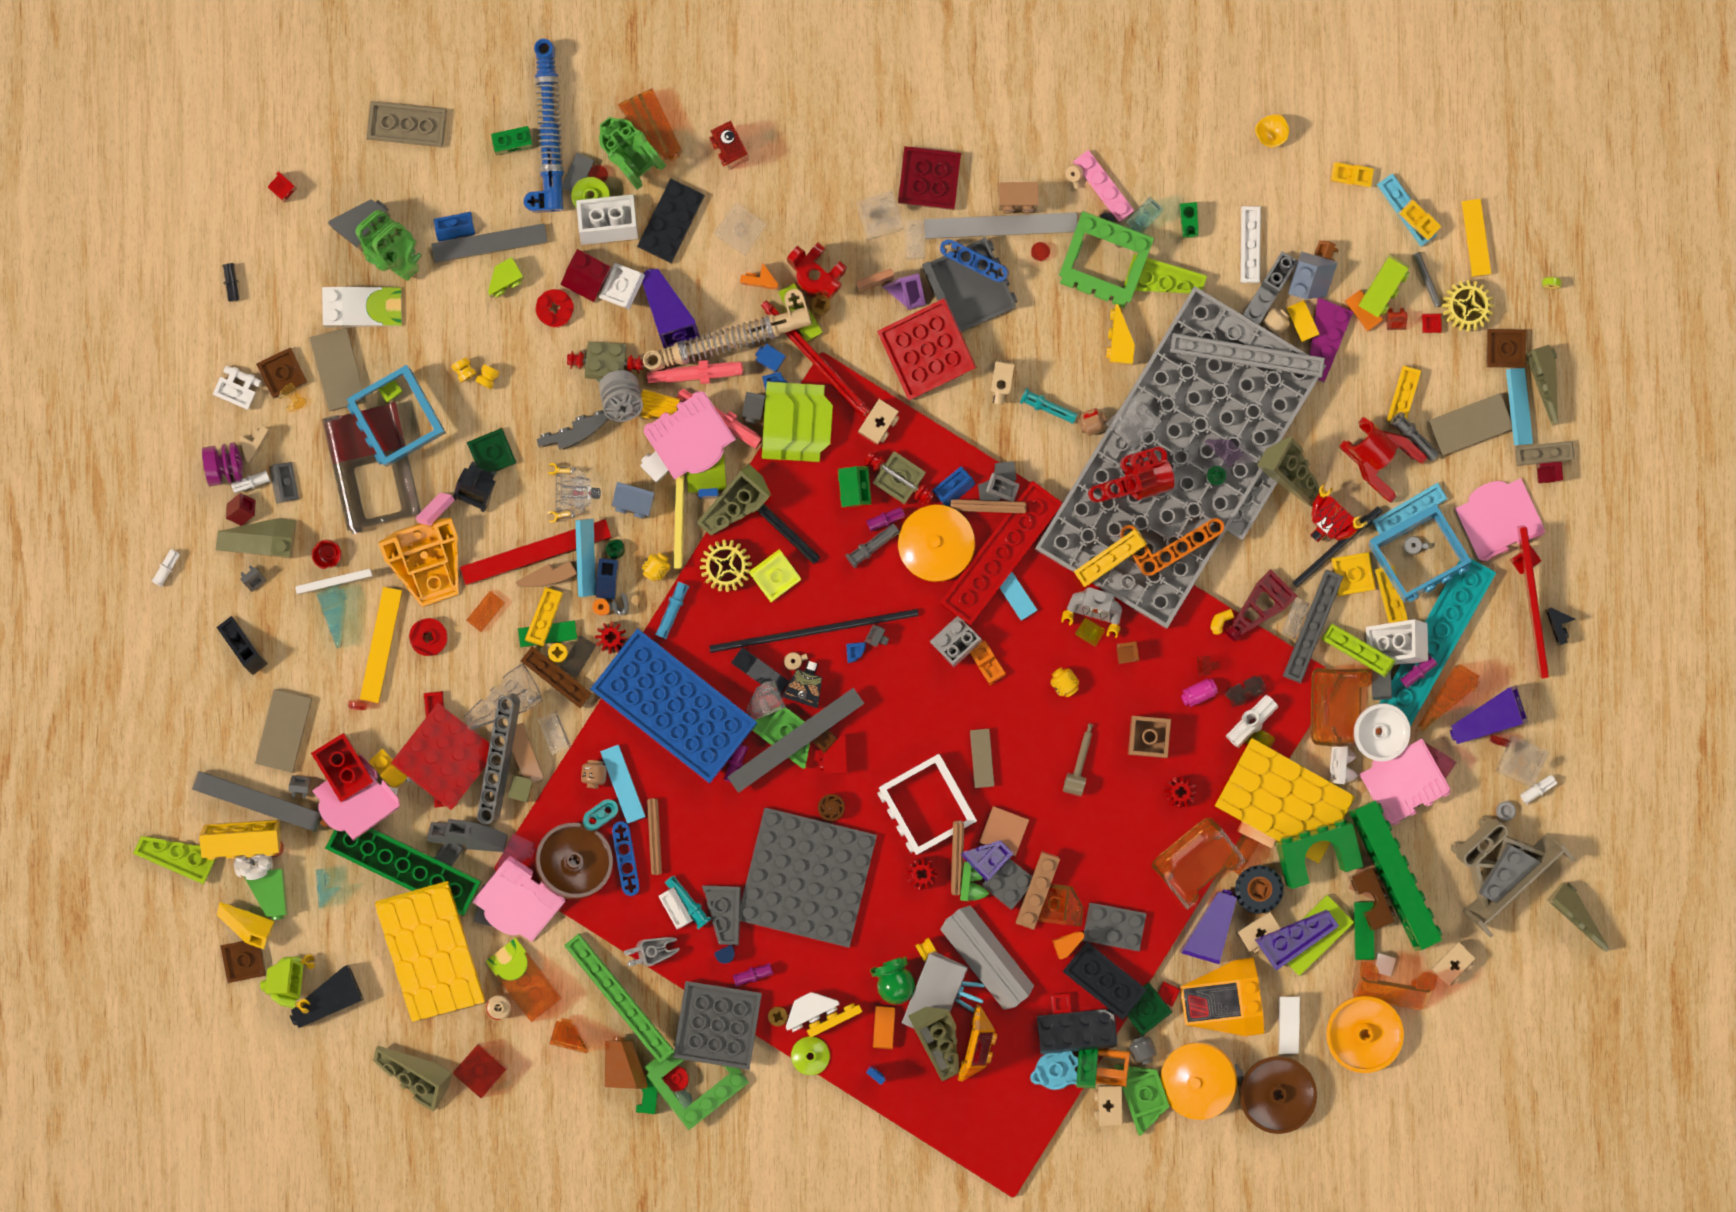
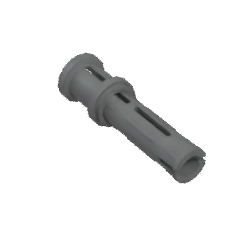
M1403 412L1397 413L1391 419L1390 424L1396 426L1403 437L1410 439L1429 461L1436 459L1439 452L1416 430V425L1410 423L1404 417L1405 414Z
M891 524L865 544H859L856 550L850 554L847 553L845 556L853 568L856 569L859 563L866 558H871V554L900 534L894 524Z

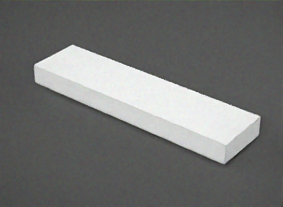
M1241 207L1240 283H1260L1261 207Z
M366 569L299 585L295 588L297 594L301 595L374 576L372 570Z

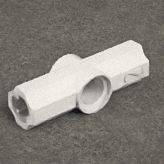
M1265 695L1251 710L1243 714L1242 720L1226 737L1233 745L1239 748L1253 733L1261 730L1262 724L1278 708V705L1272 698ZM1251 719H1256L1253 724L1248 723Z

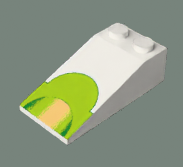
M322 287L323 326L325 328L402 326L401 288Z

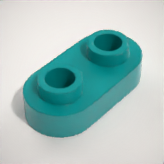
M607 799L589 810L583 818L584 827L590 831H595L615 818L618 812L616 802ZM604 809H611V813H606ZM594 819L596 823L591 824L589 820Z

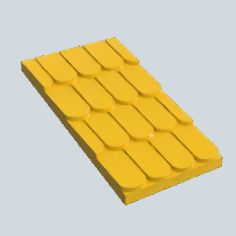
M1251 738L1215 807L1274 840L1281 841V838L1291 835L1294 837L1299 835L1301 831L1317 830V826L1324 824L1330 826L1335 824L1336 820L1344 819L1355 796ZM1319 841L1314 843L1308 849L1305 857L1320 864L1330 842Z
M448 881L375 901L376 911L412 1022L485 1002L483 990Z

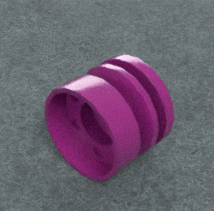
M236 442L230 443V452L226 444H222V453L218 452L215 445L202 447L204 472L209 487L222 485L223 476H226L229 483H233V474L236 482H242L243 462Z

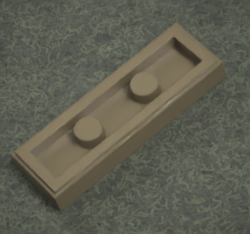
M1573 441L1515 447L1517 466L1575 460Z
M989 729L970 730L975 788L993 787L994 777Z

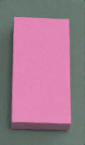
M440 492L421 511L416 520L418 523L430 526L455 499L452 495Z

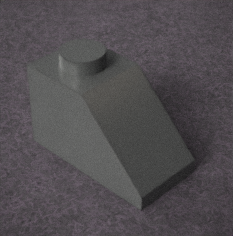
M746 392L742 418H746V422L756 424L757 421L762 420L765 395Z

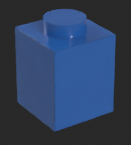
M768 344L764 347L760 346L755 354L757 356L756 362L773 373L778 371L786 358L785 355Z

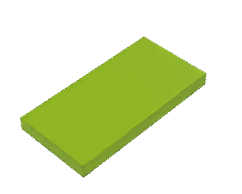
M1328 895L1302 919L1327 909L1339 927L1287 963L1298 976L1354 923Z

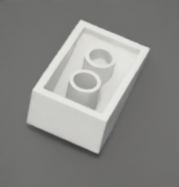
M1414 619L1366 627V644L1396 661L1395 664L1428 661L1427 623Z

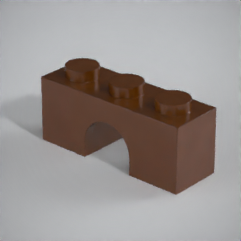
M1368 868L1349 876L1355 894L1369 892L1374 898L1373 907L1363 912L1370 930H1376L1395 922L1393 918L1395 917V912L1392 906L1387 904L1386 899H1388V895L1385 889L1380 887L1379 881L1381 879L1378 871Z

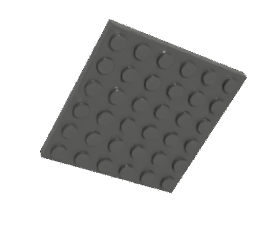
M764 808L740 906V921L850 947L877 835Z

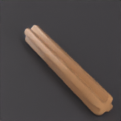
M951 500V508L957 511L1026 513L1027 509L1025 502Z
M654 798L647 800L651 873L659 875L662 873L658 800Z
M963 821L953 822L951 893L953 895H961L963 857L961 854L964 850Z

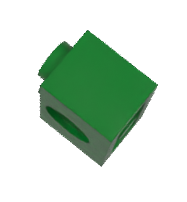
M529 126L491 134L496 156L534 148Z

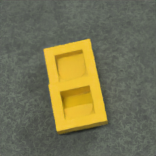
M1334 162L1330 181L1370 188L1374 168Z
M1410 200L1398 213L1426 240H1429L1441 228L1440 224L1414 200Z
M1304 300L1286 308L1301 342L1319 335Z

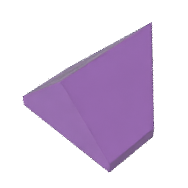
M919 273L897 279L882 286L906 306L907 310L926 305Z

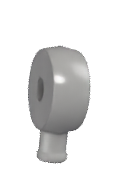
M1411 536L1405 540L1404 548L1409 554H1417L1421 549H1428V543H1422L1418 537Z

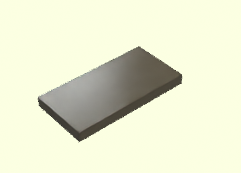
M371 101L366 139L443 148L447 109Z
M347 328L309 337L329 412L347 407L349 404L347 398L363 390ZM364 397L356 403L366 402V398Z
M1500 393L1428 420L1442 456L1512 430V422Z
M274 689L255 764L293 773L312 698Z

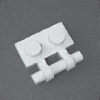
M226 365L223 372L229 374L227 380L220 377L213 395L249 410L256 395V392L249 389L251 385L259 387L262 380L255 378L253 374L248 375L239 371L240 369L237 367L232 368ZM236 378L245 381L243 387L234 383Z

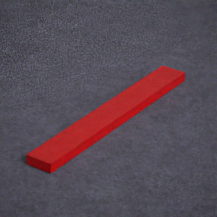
M606 519L594 522V543L612 538ZM576 529L461 566L460 569L465 585L575 550Z
M1520 525L1517 526L1538 673L1541 679L1549 677L1528 529L1526 526Z

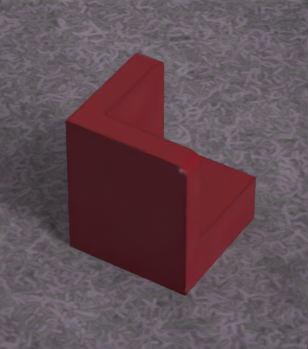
M1562 462L1539 463L1536 465L1537 481L1539 484L1564 481Z
M239 493L227 503L226 519L240 526L244 525L255 516L256 500Z

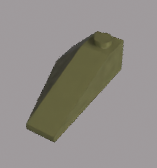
M1546 345L1530 350L1526 353V358L1549 420L1553 426L1558 423L1555 361L1557 355L1554 348Z
M1288 437L1267 448L1257 466L1270 478L1312 507L1320 487L1314 474H1311L1308 468L1310 464L1308 460L1304 459L1302 447L1292 437Z
M748 463L697 521V524L712 535L758 510L771 496L763 476Z
M276 518L218 531L216 551L292 558L296 520Z
M1561 883L1547 901L1600 949L1607 952L1609 947L1582 900L1575 893L1577 889L1570 883L1567 885Z
M924 1007L910 1014L908 1017L940 1079L944 1081L959 1073L956 1023L949 1010Z
M381 1046L376 1047L373 1061L389 1076H395L401 1082L400 1086L403 1089L407 1087L415 1095L413 1098L418 1103L434 1112L450 1085L452 1073L436 1063Z

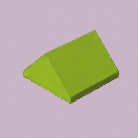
M724 452L719 461L711 468L700 473L686 472L688 493L698 492L699 489L717 488L718 491L726 489Z

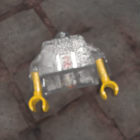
M554 463L549 464L550 467H555V471L548 473L556 476V511L547 513H553L555 519L550 520V523L557 522L558 519L575 518L583 513L587 506L591 505V499H600V488L591 487V479L586 478L585 474L576 467H558Z

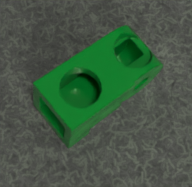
M1197 202L1179 203L1182 238L1198 237Z
M647 1078V1088H641L643 1092L642 1105H636V1113L656 1114L658 1091Z

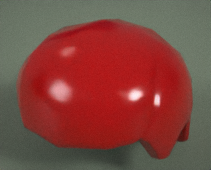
M321 540L312 550V560L321 569L335 567L341 560L342 550L339 544L332 540Z

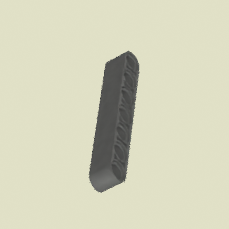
M516 694L503 696L497 702L477 814L478 820L482 824H490L498 820L501 814L520 709V699ZM507 699L511 701V708L507 706ZM503 718L507 719L508 726L503 723ZM500 736L505 740L504 745L500 742ZM497 755L501 757V763L497 761ZM493 774L497 775L498 782L494 780ZM490 792H492V793L494 794V796H495V799H494V800L491 799V797H490ZM487 810L491 813V818L487 816Z
M201 771L197 772L192 787L195 791L315 832L318 831L322 819L318 811Z

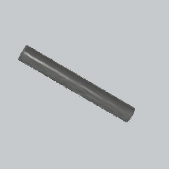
M1421 253L1413 254L1434 306L1442 305Z

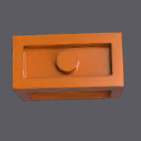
M1077 931L1052 940L1058 959L1068 957L1083 940L1084 933Z
M1099 1049L1098 1056L1125 1059L1124 1071L1097 1067L1096 1083L1126 1087L1130 1052Z

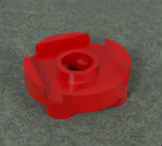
M551 289L538 297L535 309L537 317L543 324L552 328H559L566 325L572 318L574 304L570 296L564 291ZM554 303L556 306L560 305V309L557 310L558 313L556 314L549 310Z
M425 618L417 621L411 627L409 640L412 648L418 654L435 656L445 648L448 635L446 628L440 621L433 618ZM432 632L433 641L425 642L426 638L423 635Z

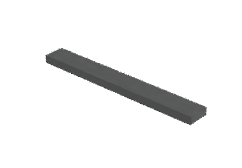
M852 688L729 775L728 779L739 793L858 709L864 702L855 689Z

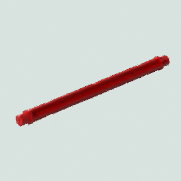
M767 300L761 304L767 315L772 314L776 316L781 314ZM796 330L785 332L789 339L857 412L859 411L865 416L870 411L865 406V403Z

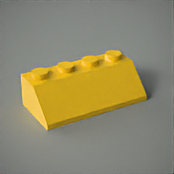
M281 820L204 824L199 835L201 858L214 860L218 857L226 856V858L231 859L238 857V855L255 857L257 854L273 856L279 853L281 848Z

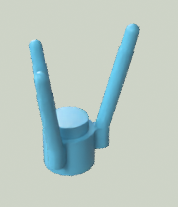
M963 981L961 984L972 987L985 986L982 983ZM961 986L955 1002L974 1013L975 1009L959 998L963 996L979 1003H983V1000L963 992L964 987Z

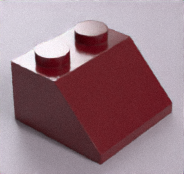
M577 249L560 285L594 303L612 268Z

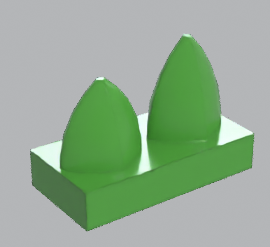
M964 862L960 900H979L989 895V892L982 886L972 883V881L981 880L983 877L968 862Z

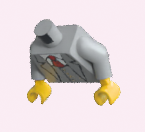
M1086 588L1083 592L1074 593L1067 606V610L1062 614V623L1064 619H1070L1069 625H1071L1074 617L1073 612L1111 622L1112 624L1109 625L1107 636L1113 631L1116 633L1115 638H1117L1120 631L1118 624H1120L1122 607L1115 601L1114 595L1093 588Z

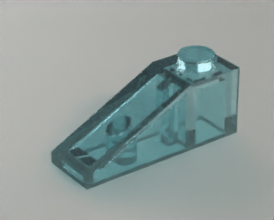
M335 586L317 593L316 596L336 648H341L346 613L345 600L348 598L344 588L340 589L339 586Z

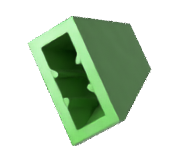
M284 869L268 870L266 876L255 880H247L246 876H244L266 917L272 916V920L284 919L283 915H288Z

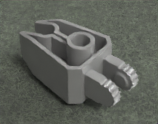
M665 937L639 941L636 948L624 951L625 955L638 952L640 958L627 962L628 967L640 963L645 967H649L671 957L680 949L667 950L664 947L667 943L676 941L677 938Z

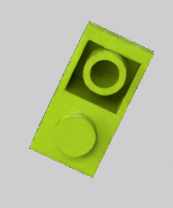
M512 257L495 266L488 289L490 297L495 296V298H498L506 293L505 290L512 287L513 289L522 284L521 281L524 277Z

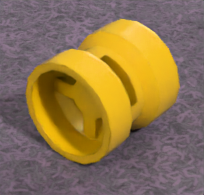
M468 357L457 361L451 366L453 371L457 372L460 383L471 379L477 374L475 369L471 368Z
M483 364L481 368L482 375L477 376L475 382L492 390L494 386L493 380L499 377L500 372Z

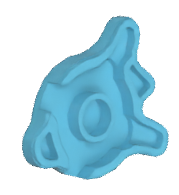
M1072 1051L1044 1054L1037 1062L1035 1070L1030 1075V1079L1034 1084H1041L1052 1090L1076 1084L1077 1072L1075 1067L1078 1066V1058L1073 1055Z

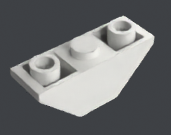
M814 992L796 999L786 1025L787 1031L792 1029L794 1032L803 1027L802 1023L808 1020L812 1023L820 1019L819 1014L825 1011L827 1014L836 1011V1006L839 1005L838 1000Z

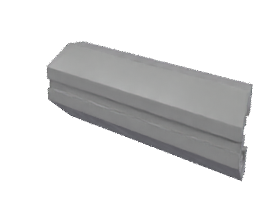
M971 906L960 908L945 920L940 930L1004 1010L1016 1007L1030 995L1034 985Z

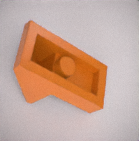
M763 263L760 277L750 272H746L745 275L740 277L741 285L778 290L779 287Z

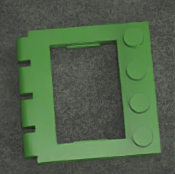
M1082 211L1059 276L1062 277L1060 284L1073 288L1075 282H1077L1076 290L1091 295L1092 290L1095 289L1094 297L1108 302L1110 296H1114L1112 304H1118L1120 307L1125 308L1126 303H1130L1154 237ZM1085 233L1138 253L1125 288L1072 269L1084 242L1082 240Z
M671 1055L662 1064H659L654 1059L644 1067L648 1072L646 1077L687 1130L693 1128L749 1083L739 1068L722 1066L729 1074L687 1108H684L673 1091L661 1079L684 1060L673 1058V1055Z

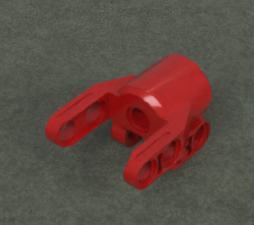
M817 242L807 255L797 245L788 255L787 262L797 272L796 277L799 288L808 296L823 295L831 300L842 287V283L839 280L846 273L847 266L839 261L827 273L816 263L817 259L826 251L823 245ZM818 271L820 273L819 279H810V272Z
M1362 417L1358 424L1359 428L1368 435L1366 439L1357 446H1354L1349 440H1343L1339 448L1358 464L1363 480L1384 499L1392 503L1396 498L1395 492L1377 476V473L1393 460L1398 448L1422 465L1428 458L1406 437L1382 431L1372 421Z
M1155 447L1123 457L1120 467L1125 472V476L1092 486L1088 491V497L1095 503L1131 494L1137 500H1143L1172 491L1174 489V475L1171 465L1167 460L1165 449ZM1156 450L1159 451L1162 455L1160 461H1158V458L1154 453V451ZM1148 457L1149 461L1144 462L1143 458ZM1130 461L1131 467L1127 466L1126 463ZM1112 484L1118 487L1117 494L1111 491L1110 487ZM1096 488L1102 492L1100 499H1096L1093 495V491Z

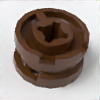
M825 795L819 801V814L826 820H837L844 813V802L837 795Z

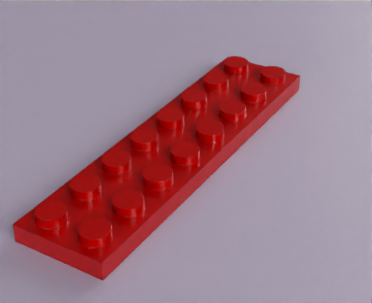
M1034 481L1030 483L1017 500V502L1026 503V513H1007L940 602V604L970 626L1063 504Z

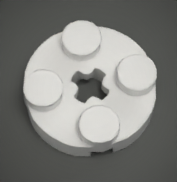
M257 854L255 857L238 855L234 861L236 875L240 878V875L246 876L247 880L262 878L268 874L267 871L270 868L271 870L273 868L272 857L265 856V854Z

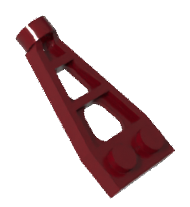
M1270 569L1255 584L1234 622L1225 630V633L1236 642L1244 633L1286 609L1298 596ZM1262 592H1265L1275 602L1273 607L1265 611L1256 605V601ZM1249 608H1252L1259 615L1252 623H1248L1243 618Z

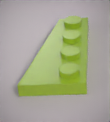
M1133 254L1123 288L1126 287L1129 273L1138 254ZM1147 258L1135 291L1190 294L1194 286L1203 290L1207 275Z
M145 836L140 837L133 852L138 857L202 885L205 884L216 860L201 858V849L198 845L171 842Z

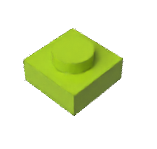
M395 380L378 389L388 403L403 392Z

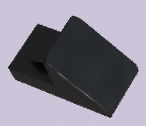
M1552 607L1545 609L1557 645L1568 643L1569 635L1567 629L1562 627V624L1576 619Z

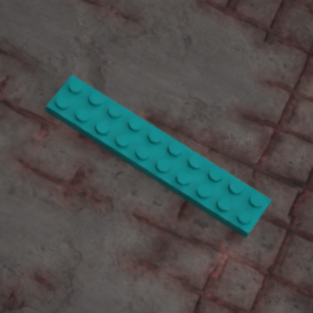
M1471 559V565L1466 573L1462 575L1458 573L1452 576L1453 579L1445 584L1424 621L1427 623L1428 657L1431 655L1438 665L1428 671L1423 679H1418L1407 689L1400 678L1409 673L1414 665L1417 666L1421 662L1400 664L1391 680L1392 699H1382L1378 703L1390 704L1400 709L1407 717L1410 727L1496 575V572Z

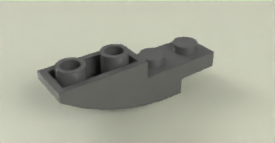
M1283 251L1280 253L1243 313V316L1258 325L1260 324L1298 262L1296 259Z
M603 410L594 412V416L586 417V415L575 417L576 421H572V430H570V427L559 429L557 434L552 435L551 432L541 434L540 438L537 439L538 447L541 448L553 444H558L559 450L572 447L595 434L606 424L609 418L605 416Z
M448 819L447 823L431 822L427 839L428 842L466 845V848L469 850L504 852L508 835L485 825Z

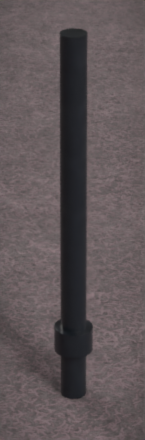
M1377 506L1367 516L1364 515L1360 519V523L1363 524L1367 521L1368 524L1360 528L1351 538L1339 540L1299 575L1292 582L1296 588L1299 587L1360 531L1368 528L1372 521L1383 511Z

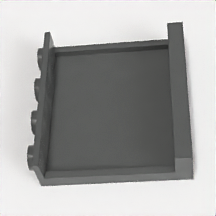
M986 237L967 246L1001 263L998 257H994L992 253L994 251L991 240L987 241ZM964 251L961 255L962 260L968 262L971 259V254L968 251ZM946 256L922 264L936 300L939 301L946 298L961 332L1016 308L1015 303L1018 301L1014 292L1010 293L1007 287L1010 285L1008 278L1003 282L994 281ZM982 259L978 262L980 270L987 268L988 263L986 260ZM993 268L990 270L998 274L997 278L1004 276L1000 270Z

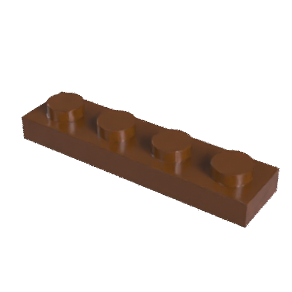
M533 646L520 660L580 709L592 695L590 691Z

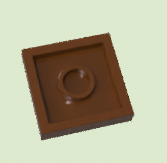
M1487 329L1486 368H1526V330Z
M291 347L256 363L273 399L307 383L306 377Z
M244 941L220 945L227 983L266 976L261 948L247 944Z

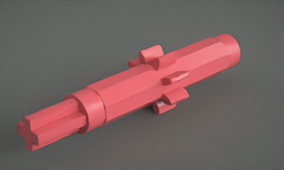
M708 360L698 361V366L647 372L648 383L700 380L701 384L711 383L710 379L743 375L742 361L709 364Z
M682 388L677 398L685 402L693 394ZM715 407L732 435L755 449L760 446L763 437L738 422L736 414L731 411L726 414Z

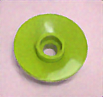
M596 177L580 179L574 185L571 193L572 202L576 209L577 200L610 197L607 185ZM589 191H592L594 193V196L588 197L587 193Z
M802 1038L792 1049V1063L802 1074H819L829 1063V1049L819 1038ZM808 1053L814 1054V1058L812 1060L807 1059Z

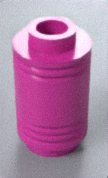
M1205 679L1183 690L1181 698L1185 705L1193 707L1214 697L1218 690L1212 679Z

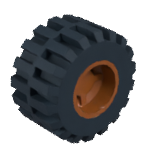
M1262 865L1251 866L1245 869L1236 880L1234 888L1235 897H1237L1241 907L1256 914L1266 913L1277 907L1284 893V885L1280 875L1274 869Z

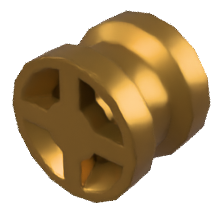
M817 295L811 301V309L816 315H825L830 309V302L827 297Z
M779 1006L772 1008L768 1015L770 1023L774 1026H782L788 1017L786 1010Z

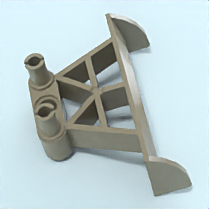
M1484 815L1482 817L1485 820L1479 819L1481 827L1463 844L1458 841L1454 842L1457 846L1452 844L1451 851L1456 854L1458 860L1470 867L1477 894V899L1463 912L1491 938L1493 934L1485 925L1562 854L1572 862L1575 858L1561 842L1548 833L1532 846L1508 836V829L1497 819H1490V817ZM1507 842H1509L1521 851L1524 849L1528 850L1526 853L1538 859L1540 863L1495 903L1478 892L1507 846ZM1495 848V860L1483 859Z

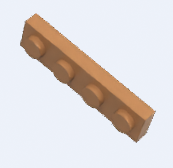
M1044 851L1041 852L1016 919V924L1034 930L1060 857Z

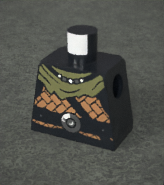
M808 661L805 671L796 669L782 697L818 708L822 677L815 674L819 664Z

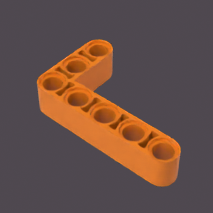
M1218 518L1211 519L1153 555L1146 545L1143 547L1144 554L1142 556H1137L1134 553L1131 557L1143 575L1152 576L1219 536L1224 530V524ZM1213 522L1218 523L1220 526V530L1217 533L1210 530V524ZM1132 525L1125 526L1120 532V538L1124 537L1125 530L1131 529L1133 531L1136 528ZM1196 532L1202 533L1204 537L1200 543L1195 542L1193 539V535ZM1179 542L1187 545L1186 552L1181 553L1177 550ZM1163 552H1167L1171 556L1170 561L1167 563L1162 562L1160 559V555ZM1146 562H1151L1154 565L1153 572L1148 573L1144 570Z

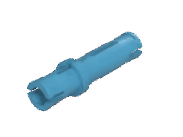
M678 582L672 597L669 598V605L656 635L667 639L680 606L684 604L683 599L689 588L688 585Z

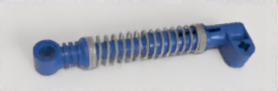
M542 38L534 45L536 60H538L536 61L538 71L534 82L536 88H541V91H536L535 93L542 96L535 99L542 100V103L536 104L537 106H542V109H537L536 111L543 114L537 116V118H543V121L537 122V124H542L537 130H540V134H538L540 140L538 142H541V146L538 148H541V152L538 154L541 155L539 160L542 161V164L539 165V173L543 178V191L529 192L525 195L523 201L524 206L533 213L563 211L562 176L564 175V167L561 165L563 160L560 159L563 156L560 153L563 148L560 147L562 142L559 141L562 138L559 135L562 130L559 129L561 123L558 122L561 118L557 116L561 112L557 110L560 108V105L556 104L560 102V99L556 98L560 94L555 92L559 90V87L555 86L559 83V78L556 70H554L555 65H553L555 64L553 59H555L556 49L548 39ZM544 45H548L549 51L542 54L541 48ZM541 196H544V208H542L540 203H535V207L531 204V202H534V198L537 201H542Z

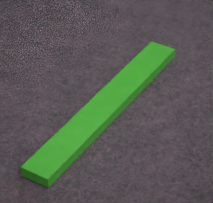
M578 933L564 945L659 1064H662L676 1052L581 934Z

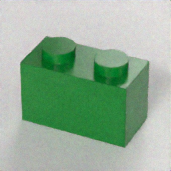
M868 466L838 469L842 507L871 505Z

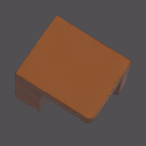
M1137 642L1116 645L1119 664L1139 661Z

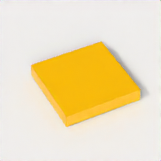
M1369 552L1331 558L1333 572L1344 576L1337 596L1376 590Z

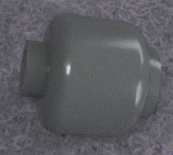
M1146 1035L1132 1039L1129 1049L1133 1060L1141 1062L1142 1065L1153 1062L1152 1058L1157 1055L1153 1040L1150 1037H1146Z

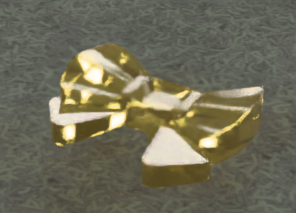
M293 383L286 385L279 392V399L286 397L291 399L290 404L286 407V411L294 412V409H300L306 403V399L300 397L295 391Z

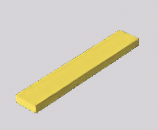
M685 473L676 479L674 569H681L683 564Z

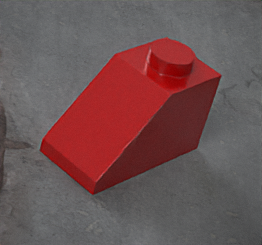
M841 735L823 754V759H820V770H824V774L847 773L846 735Z

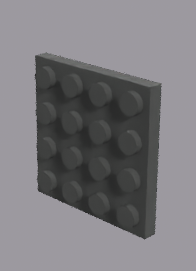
M685 981L674 1049L676 1052L673 1058L750 1070L762 993Z

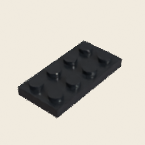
M670 178L637 248L672 264L705 195Z
M1087 941L1062 971L1122 1020L1125 1019L1147 991V989Z
M1109 1009L1037 1016L1041 1054L1118 1047L1115 1016Z

